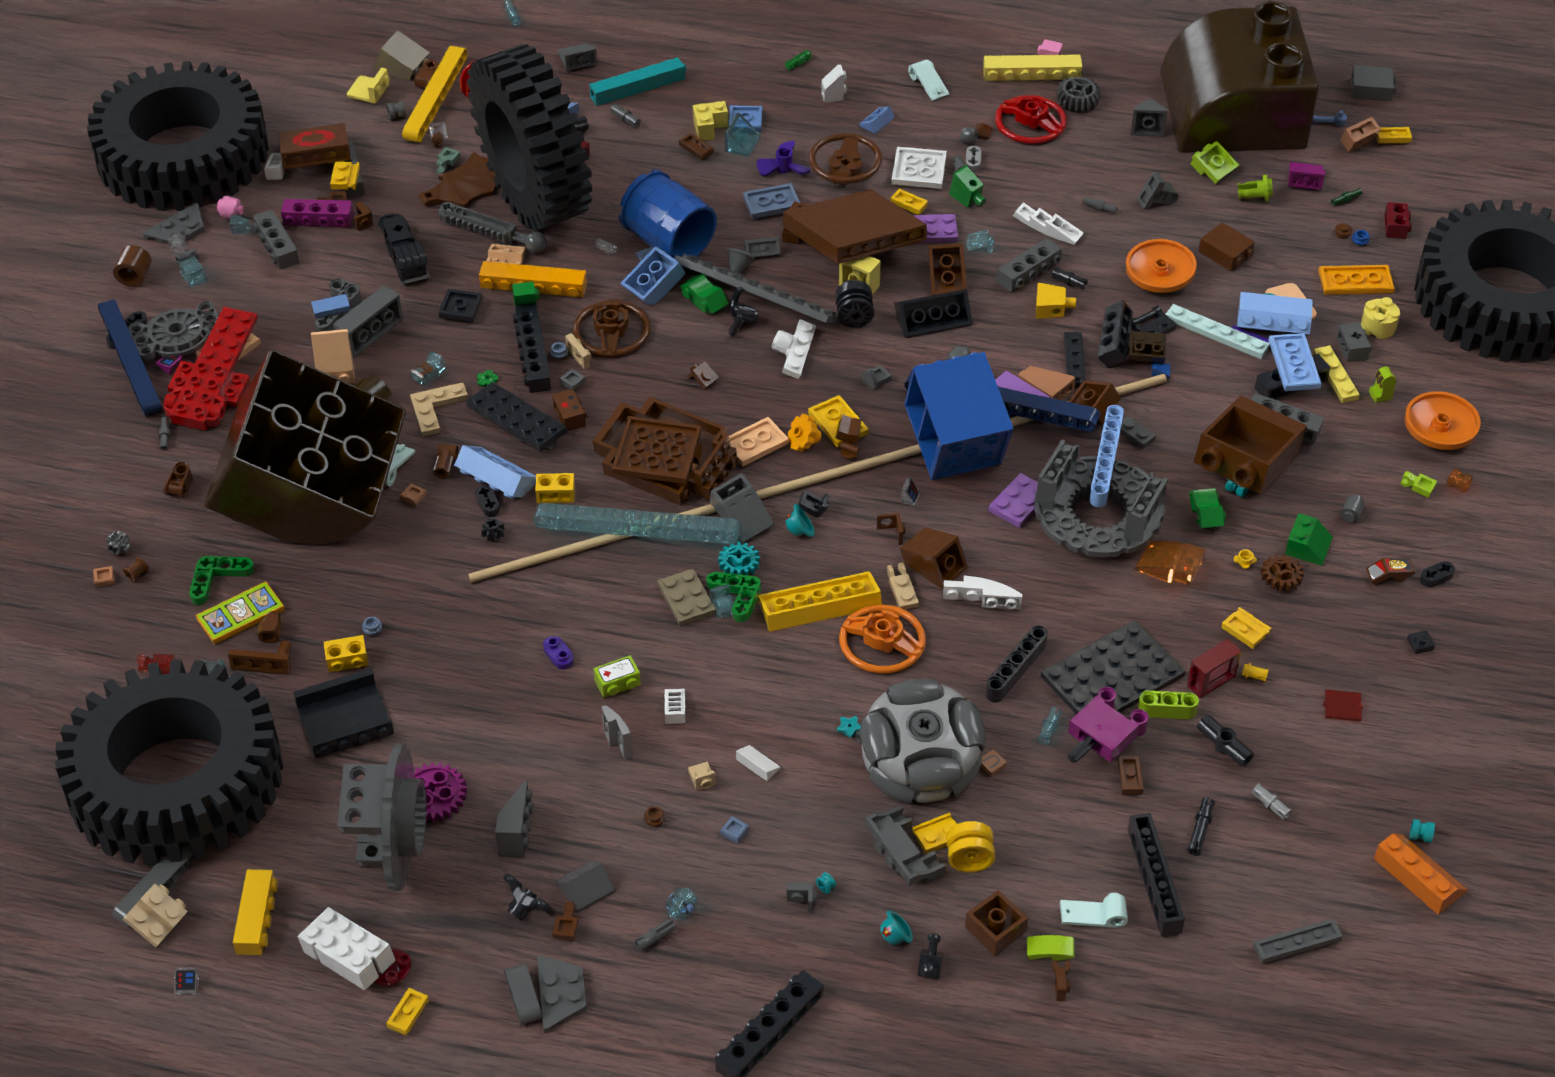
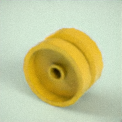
M967 821L956 824L949 829L946 839L948 861L952 868L961 872H978L987 869L995 862L993 831L990 826L981 822Z

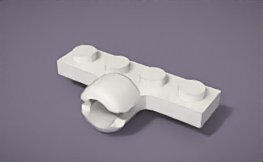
M800 319L794 335L782 330L777 332L772 343V349L785 354L787 357L782 373L799 379L816 325Z

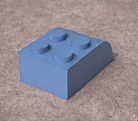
M655 246L620 284L644 303L653 305L659 302L686 273L678 261Z

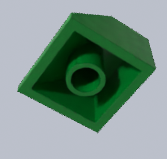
M1298 513L1288 538L1285 555L1322 566L1333 536L1317 518Z

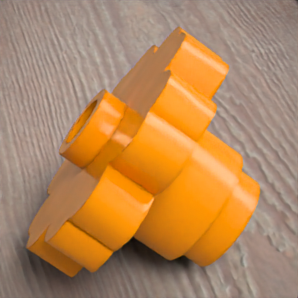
M803 413L800 417L796 416L791 422V429L788 431L791 449L803 452L804 449H809L811 445L819 443L821 431L818 430L814 417Z

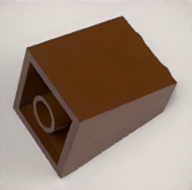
M925 527L900 547L905 564L941 589H944V580L953 581L968 568L959 538L956 535Z

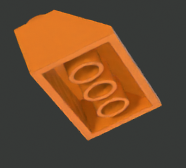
M1392 833L1378 844L1374 859L1438 915L1468 891L1405 835Z

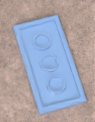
M1305 333L1269 336V344L1284 391L1321 389L1322 384Z

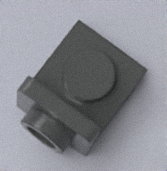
M787 883V901L794 903L808 902V912H812V904L817 905V892L813 891V883Z

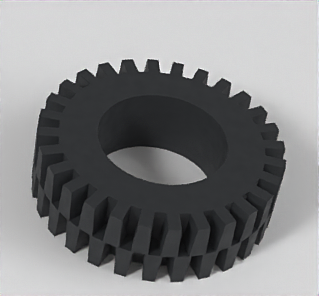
M528 44L519 45L472 62L471 68L468 69L470 79H467V86L471 91L468 93V100L473 105V108L470 109L471 117L478 124L474 126L475 133L482 139L483 144L479 145L482 153H487L489 161L486 165L489 171L493 170L495 173L494 183L497 188L502 187V198L505 203L510 202V210L514 215L518 214L519 222L522 225L526 224V228L529 230L538 231L588 211V204L592 201L589 193L593 192V185L588 179L592 177L591 169L584 162L589 160L588 151L581 147L580 142L584 141L583 133L577 131L574 124L578 121L575 112L570 114L568 106L571 101L567 94H561L562 83L559 77L553 78V68L550 63L545 64L544 56L540 52L536 53V48L533 46L529 47Z
M183 61L181 70L175 71L172 62L164 63L165 72L157 74L155 68L150 66L145 68L146 78L142 79L136 72L128 75L129 85L118 80L113 83L114 92L105 90L101 94L102 102H94L92 106L93 113L88 115L89 126H87V131L99 176H101L105 187L109 186L113 195L118 196L121 194L123 201L129 204L137 199L139 207L147 209L154 200L156 209L158 211H165L169 201H173L176 211H182L185 209V200L193 199L194 204L198 203L199 208L204 207V196L209 195L214 203L222 199V189L233 196L239 192L237 182L245 186L249 185L252 182L251 173L258 175L262 170L261 162L266 163L269 143L258 92L256 89L252 90L251 83L247 79L241 81L239 73L233 71L228 75L226 67L219 65L212 72L209 63L201 62L197 71H194L191 61ZM201 126L211 129L203 136L186 143L160 145L147 142L154 135L174 127Z
M1486 200L1483 201L1480 210L1474 203L1465 205L1463 213L1455 208L1449 212L1448 219L1443 216L1438 219L1436 227H1431L1425 240L1414 284V290H1417L1415 296L1416 304H1422L1420 313L1423 318L1431 317L1430 326L1435 331L1445 327L1443 338L1449 342L1458 336H1462L1460 348L1467 352L1474 343L1481 345L1479 356L1488 358L1492 348L1500 350L1499 361L1509 362L1512 352H1517L1520 363H1529L1533 352H1535L1540 362L1549 360L1552 351L1555 353V221L1550 220L1552 209L1543 207L1539 215L1531 213L1532 203L1523 202L1521 210L1515 211L1513 210L1512 200H1503L1500 210H1496L1493 201ZM1491 267L1515 269L1534 277L1547 290L1537 293L1505 291L1485 282L1474 271Z
M171 660L169 674L162 675L158 662L147 664L149 678L140 680L135 669L124 672L127 686L121 688L113 679H110L103 683L106 699L92 691L85 697L88 710L75 707L70 714L73 725H63L60 731L63 742L56 743L55 751L58 758L55 761L56 771L75 825L80 833H85L87 841L95 847L100 843L103 852L111 857L120 850L123 860L129 863H134L140 852H142L147 865H156L159 862L161 852L165 850L171 863L182 861V846L190 844L194 856L198 860L207 857L204 839L208 838L206 841L212 839L219 851L229 846L228 829L238 837H244L249 833L247 818L259 823L265 817L263 804L272 806L276 800L274 787H281L282 776L280 770L283 769V759L272 712H270L265 696H260L259 689L253 682L246 685L244 675L237 671L229 677L225 666L216 664L212 671L208 673L205 661L194 660L190 672L186 673L182 660ZM197 738L211 742L219 747L212 759L203 768L175 782L142 784L123 777L126 768L135 757L149 747L166 740Z

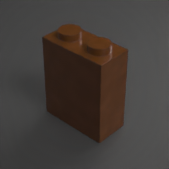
M1220 223L1200 239L1198 252L1232 271L1239 267L1246 259H1250L1253 256L1255 242L1226 224Z

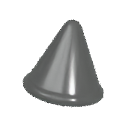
M729 248L727 250L729 268L732 273H741L750 264L755 262V258L746 251L737 248Z

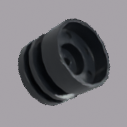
M850 280L841 284L835 292L837 316L840 323L851 328H859L870 323L874 317V304L870 286L859 280Z

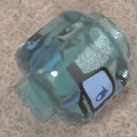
M689 888L676 889L666 900L667 913L673 919H687L698 905L696 894Z

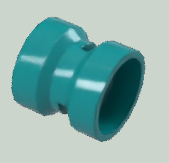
M1229 479L1225 485L1226 491L1235 492L1241 498L1249 490L1248 488L1240 487Z
M1413 819L1409 839L1415 841L1421 839L1426 843H1432L1435 823H1422L1418 819Z

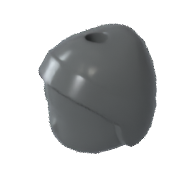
M964 127L960 134L961 142L973 144L977 141V128Z

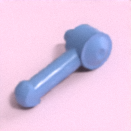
M1342 110L1335 114L1334 117L1314 115L1312 123H1334L1337 127H1343L1346 125L1347 116Z

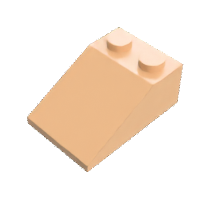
M348 329L311 332L315 368L349 384L355 383V368Z

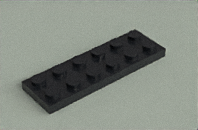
M493 382L466 400L467 407L540 452L567 433L566 426Z

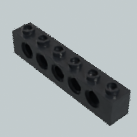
M535 303L515 306L516 313L513 314L514 324H517L515 326L516 336H520V338H517L518 349L522 348V350H519L520 361H524L521 365L523 374L526 373L524 375L525 386H529L530 393L551 390V381L537 305Z
M1151 813L1131 815L1128 833L1160 935L1182 934L1185 917Z
M804 970L798 975H794L790 979L788 986L784 990H779L774 1000L769 1005H764L759 1015L755 1019H751L746 1024L745 1029L732 1038L729 1046L717 1053L715 1057L716 1071L723 1077H745L823 997L824 985Z

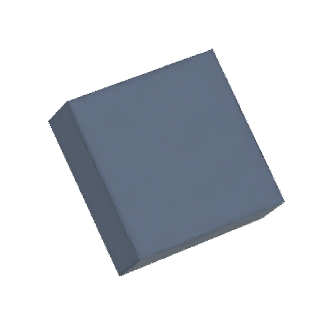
M732 816L720 830V835L738 844L749 831V825Z

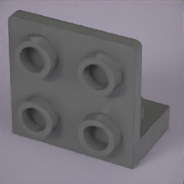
M588 43L558 49V54L566 71L597 64L595 45L589 46Z

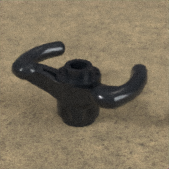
M741 286L735 290L729 305V309L732 311L731 316L734 317V323L729 328V336L731 337L736 335L743 323L755 324L758 316V310H755L754 307L737 304L744 290Z
M508 873L504 875V880L509 883L514 897L509 904L508 911L521 921L523 917L526 918L530 911L542 909L550 916L556 914V910L542 899H536L537 895L528 888L523 891L520 881Z

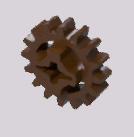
M1275 554L1274 559L1269 556L1268 560L1263 562L1260 572L1262 574L1261 579L1266 580V586L1271 584V589L1273 590L1277 587L1279 592L1284 588L1289 592L1290 587L1296 589L1297 585H1301L1304 576L1303 566H1298V560L1292 561V556L1286 558L1285 554L1282 557Z

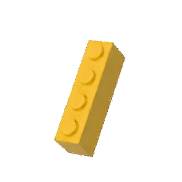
M273 870L246 871L233 939L236 955H262L263 948L267 947L268 934L266 932L267 928L271 927L270 910H273L275 906L273 894L278 889V879L274 878Z

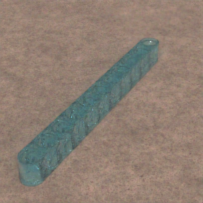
M551 503L538 504L533 518V524L543 529L722 544L736 543L741 529V523L733 518Z

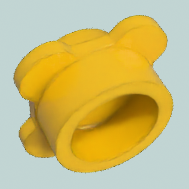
M1247 549L1241 550L1238 556H1234L1233 559L1243 569H1248L1251 564L1257 562L1253 552Z

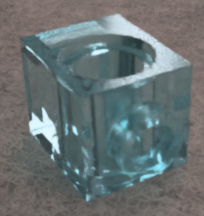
M195 256L179 262L181 275L190 287L207 281L204 268Z

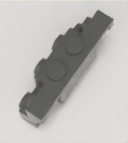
M902 805L883 813H873L865 817V825L876 839L874 843L876 850L879 854H883L890 869H893L897 875L901 874L908 886L923 879L928 882L945 874L946 865L944 863L939 864L935 851L920 857L919 850L905 832V830L912 827V819L905 817Z

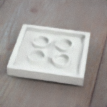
M897 147L892 184L942 189L947 151Z

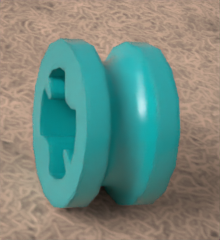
M823 872L821 877L815 879L817 887L825 894L830 893L831 889L836 887L835 880L826 872Z

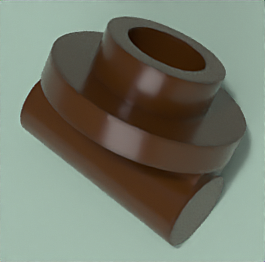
M844 441L841 442L840 448L843 458L852 460L858 457L860 447Z

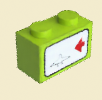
M631 655L593 668L594 680L603 698L641 685L640 672Z

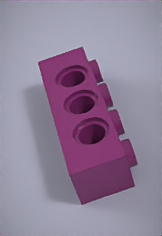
M284 199L281 216L283 225L351 227L354 210L352 201Z

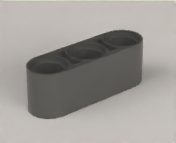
M526 963L504 969L520 1025L542 1019L541 1009Z

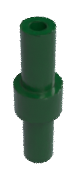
M1358 188L1351 192H1344L1341 196L1331 199V204L1335 206L1342 202H1349L1354 197L1362 195V190Z

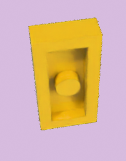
M1380 127L1381 131L1376 137L1378 143L1383 144L1411 143L1412 141L1409 127Z
M898 189L890 198L892 203L917 215H920L928 206L927 200L902 189Z
M408 988L386 1023L387 1028L407 1036L428 1003V995Z

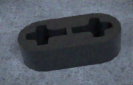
M485 485L476 489V499L483 514L487 517L498 515L500 511L499 502L491 487Z
M1447 561L1437 563L1422 571L1420 582L1426 587H1435L1452 579L1455 567Z

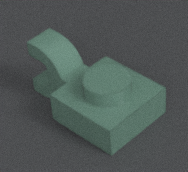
M446 147L438 155L436 165L439 168L437 173H445L447 165L453 166L460 159L461 152Z

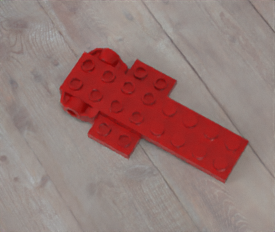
M223 307L196 362L180 361L167 387L170 394H166L164 398L165 414L171 418L173 424L186 426L189 429L196 428L207 431L208 427H217L220 424L227 405L238 406L250 382V376L232 371L258 320L256 313Z

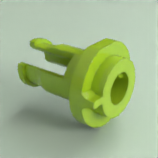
M1267 174L1263 175V180L1250 181L1244 184L1237 183L1239 200L1241 198L1265 197V202H1267L1269 197H1273L1272 178L1267 179Z

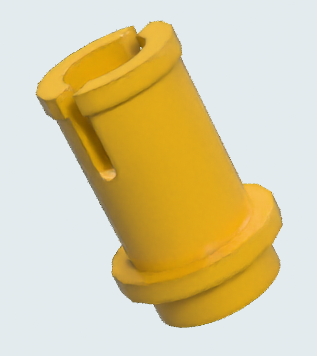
M1251 663L1244 664L1242 675L1245 678L1251 677L1263 682L1266 681L1268 669L1252 666Z

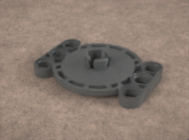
M203 301L198 304L196 310L187 308L168 310L152 318L146 325L140 322L132 323L128 330L142 361H150L155 355L164 357L184 356L195 352L205 344L219 316L212 302ZM151 351L148 354H142L143 352Z

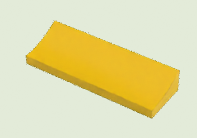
M870 571L760 594L758 597L769 632L850 615L861 608L871 605H882L881 591Z

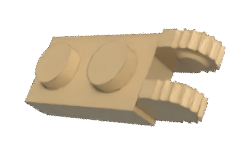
M898 563L899 576H895L892 565H887L889 583L898 607L904 610L919 607L917 596L909 575L906 573L904 563Z

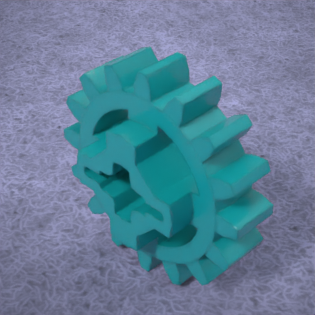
M740 541L737 542V545L730 543L729 548L724 546L723 551L719 552L718 564L720 570H724V573L739 575L751 573L754 575L755 570L759 569V551H754L753 545L748 547L747 542L744 545H741Z

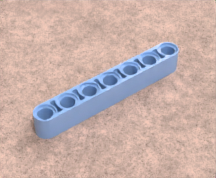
M1110 405L1106 412L1090 493V503L1095 507H1103L1107 503L1124 413L1123 408L1119 405Z

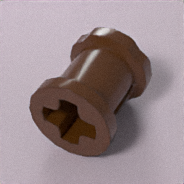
M137 557L133 564L123 569V573L130 581L136 582L138 576L143 572L149 571V566L142 558Z

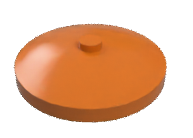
M1152 239L1144 241L1133 247L1126 258V272L1130 280L1137 286L1152 292L1166 293L1180 290L1193 280L1196 273L1197 264L1193 253L1186 246L1172 240Z
M1439 391L1427 392L1416 396L1408 404L1404 416L1406 428L1416 440L1429 447L1442 450H1454L1469 445L1476 439L1481 425L1479 413L1470 402L1455 394Z

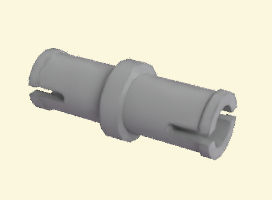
M1260 783L1253 788L1254 791L1251 794L1263 802L1266 809H1271L1282 820H1285L1290 815L1289 813L1292 810L1278 800L1279 797L1276 794L1272 795Z

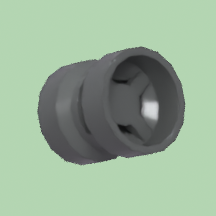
M398 101L396 104H386L390 120L396 117H406L403 101Z

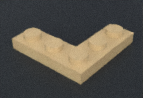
M463 382L410 394L422 436L441 433L434 407L468 399Z

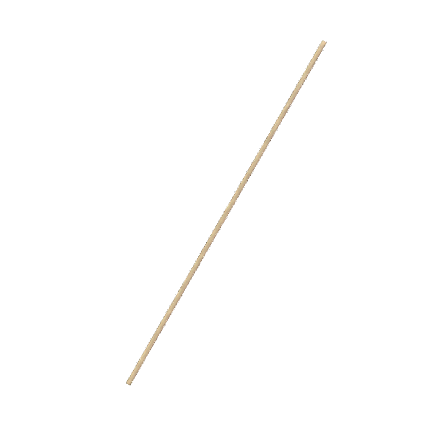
M1165 374L1119 386L1115 389L1119 396L1166 383L1167 378ZM1020 416L1010 418L1012 426L1034 421L1033 419ZM919 444L761 489L756 491L760 499H764L920 454L921 450ZM709 504L469 573V580L473 583L702 517L717 511Z

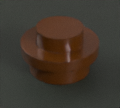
M437 131V134L434 133L431 143L434 144L433 147L435 148L436 146L441 147L444 134H441L440 131Z
M1346 223L1336 225V236L1341 239L1348 238L1352 234V227Z
M651 806L644 813V821L650 826H659L665 820V813L658 806Z

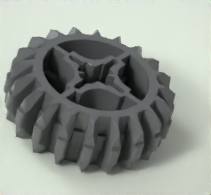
M1068 77V80L1063 79V82H1060L1057 89V101L1060 102L1061 106H1064V109L1069 108V111L1075 110V112L1081 111L1083 113L1084 110L1094 109L1095 106H1098L1101 97L1098 83L1088 80V77Z

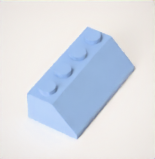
M1241 292L1237 327L1294 334L1305 333V335H1309L1313 299Z
M462 445L454 466L460 468L461 473L475 476L474 479L476 481L490 484L489 487L491 489L501 490L504 492V496L511 499L523 497L536 484V475L482 447Z

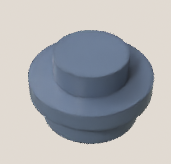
M557 342L552 345L550 354L556 359H561L567 356L568 348L564 343Z
M376 617L366 618L362 624L363 632L367 635L378 634L382 630L381 621Z

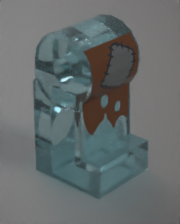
M433 351L427 355L428 359L414 367L411 372V379L422 386H426L446 371L444 358Z

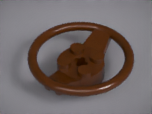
M839 133L819 140L810 150L809 163L813 171L823 179L831 181L833 184L841 183V185L862 182L876 174L882 164V153L873 141L864 136ZM844 140L841 149L836 150L829 159V173L823 171L815 160L818 150L827 143ZM858 142L870 147L876 156L874 166L863 174L862 159L857 152Z
M608 299L607 301L595 303L587 307L576 317L573 324L574 337L578 338L582 346L588 349L591 354L602 357H618L634 352L647 341L651 330L649 318L644 311L631 303L620 301V299H617V301ZM629 310L638 315L642 320L644 326L643 333L632 345L617 349L619 337H623L629 327ZM591 313H593L594 329L597 335L601 337L602 349L586 343L580 334L582 321Z

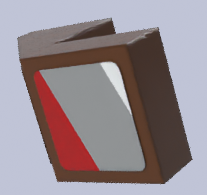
M1409 557L1382 558L1366 567L1370 580L1374 585L1381 583L1391 576L1400 583L1416 573Z

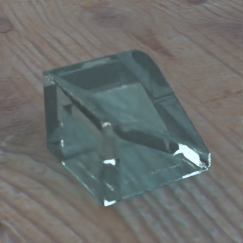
M231 214V234L249 233L250 220Z

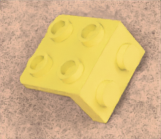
M381 68L374 78L359 76L347 92V97L376 104L389 86L390 77L388 76V70Z

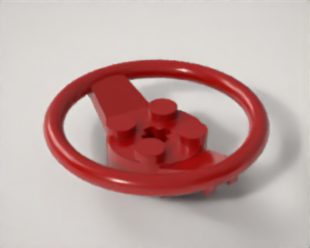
M1025 95L1005 100L996 111L995 123L999 131L1011 140L1025 144H1041L1052 141L1063 133L1067 125V117L1064 110L1054 101L1036 95ZM1048 106L1058 113L1060 123L1048 111ZM1002 114H1015L1016 122L1027 125L1032 129L1038 128L1039 125L1050 134L1042 137H1024L1014 134L1003 125L1001 120Z

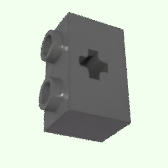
M1360 322L1339 324L1336 338L1346 361L1368 360L1372 345L1367 340L1366 331L1362 328Z

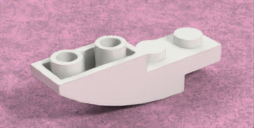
M964 576V581L944 580L943 599L982 601V607L1021 610L1022 594L999 582L973 576Z

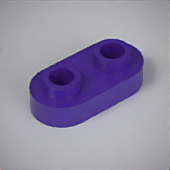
M557 636L545 639L543 643L544 652L558 669L570 668L574 663L573 653L563 640Z

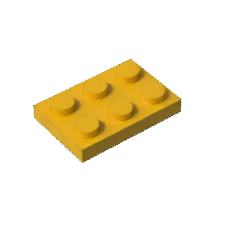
M840 395L808 408V414L814 417V421L837 448L840 447L842 440L835 438L842 415L860 419ZM862 421L859 438L867 435L869 429Z

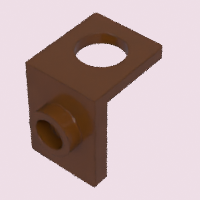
M900 513L877 515V529L896 528L898 544L902 545L903 534L906 533L905 523H901ZM884 519L892 520L889 524L881 523Z

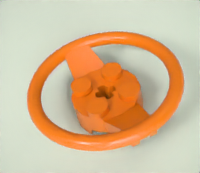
M871 605L861 608L848 616L841 627L839 643L843 654L853 665L871 673L890 674L907 669L921 657L926 645V635L919 620L908 611L892 605ZM899 616L913 625L918 635V641L903 629ZM847 633L863 636L864 644L873 649L889 653L895 648L909 656V658L901 663L890 666H877L866 663L851 652L847 644Z

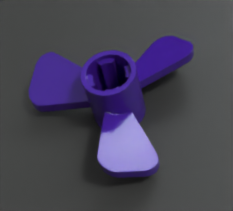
M795 141L780 144L776 150V159H758L756 162L757 169L763 177L776 170L780 173H789L794 170L800 175L810 173V168L793 162L792 151L795 147Z

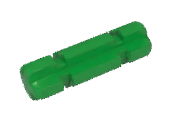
M809 50L803 51L785 62V68L792 70L811 59L812 52Z

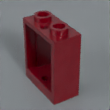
M1226 639L1192 660L1187 687L1199 698H1202L1236 677L1241 655L1239 647L1229 639Z

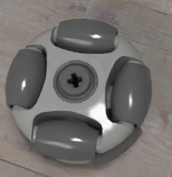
M914 678L903 680L887 687V693L884 692L870 707L867 716L862 720L860 740L862 742L863 761L867 771L870 773L869 779L881 792L897 801L912 804L914 801H917V803H931L948 797L954 798L970 786L981 766L982 757L980 752L985 748L986 733L982 716L973 702L967 701L959 692L946 685H938L936 680Z

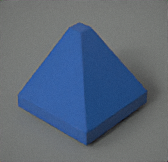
M1152 363L1151 377L1165 374L1166 378H1170L1169 363Z

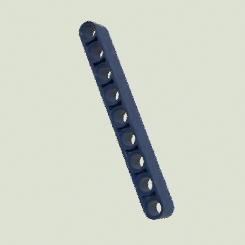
M112 299L97 304L144 416L162 411L157 393L116 300Z

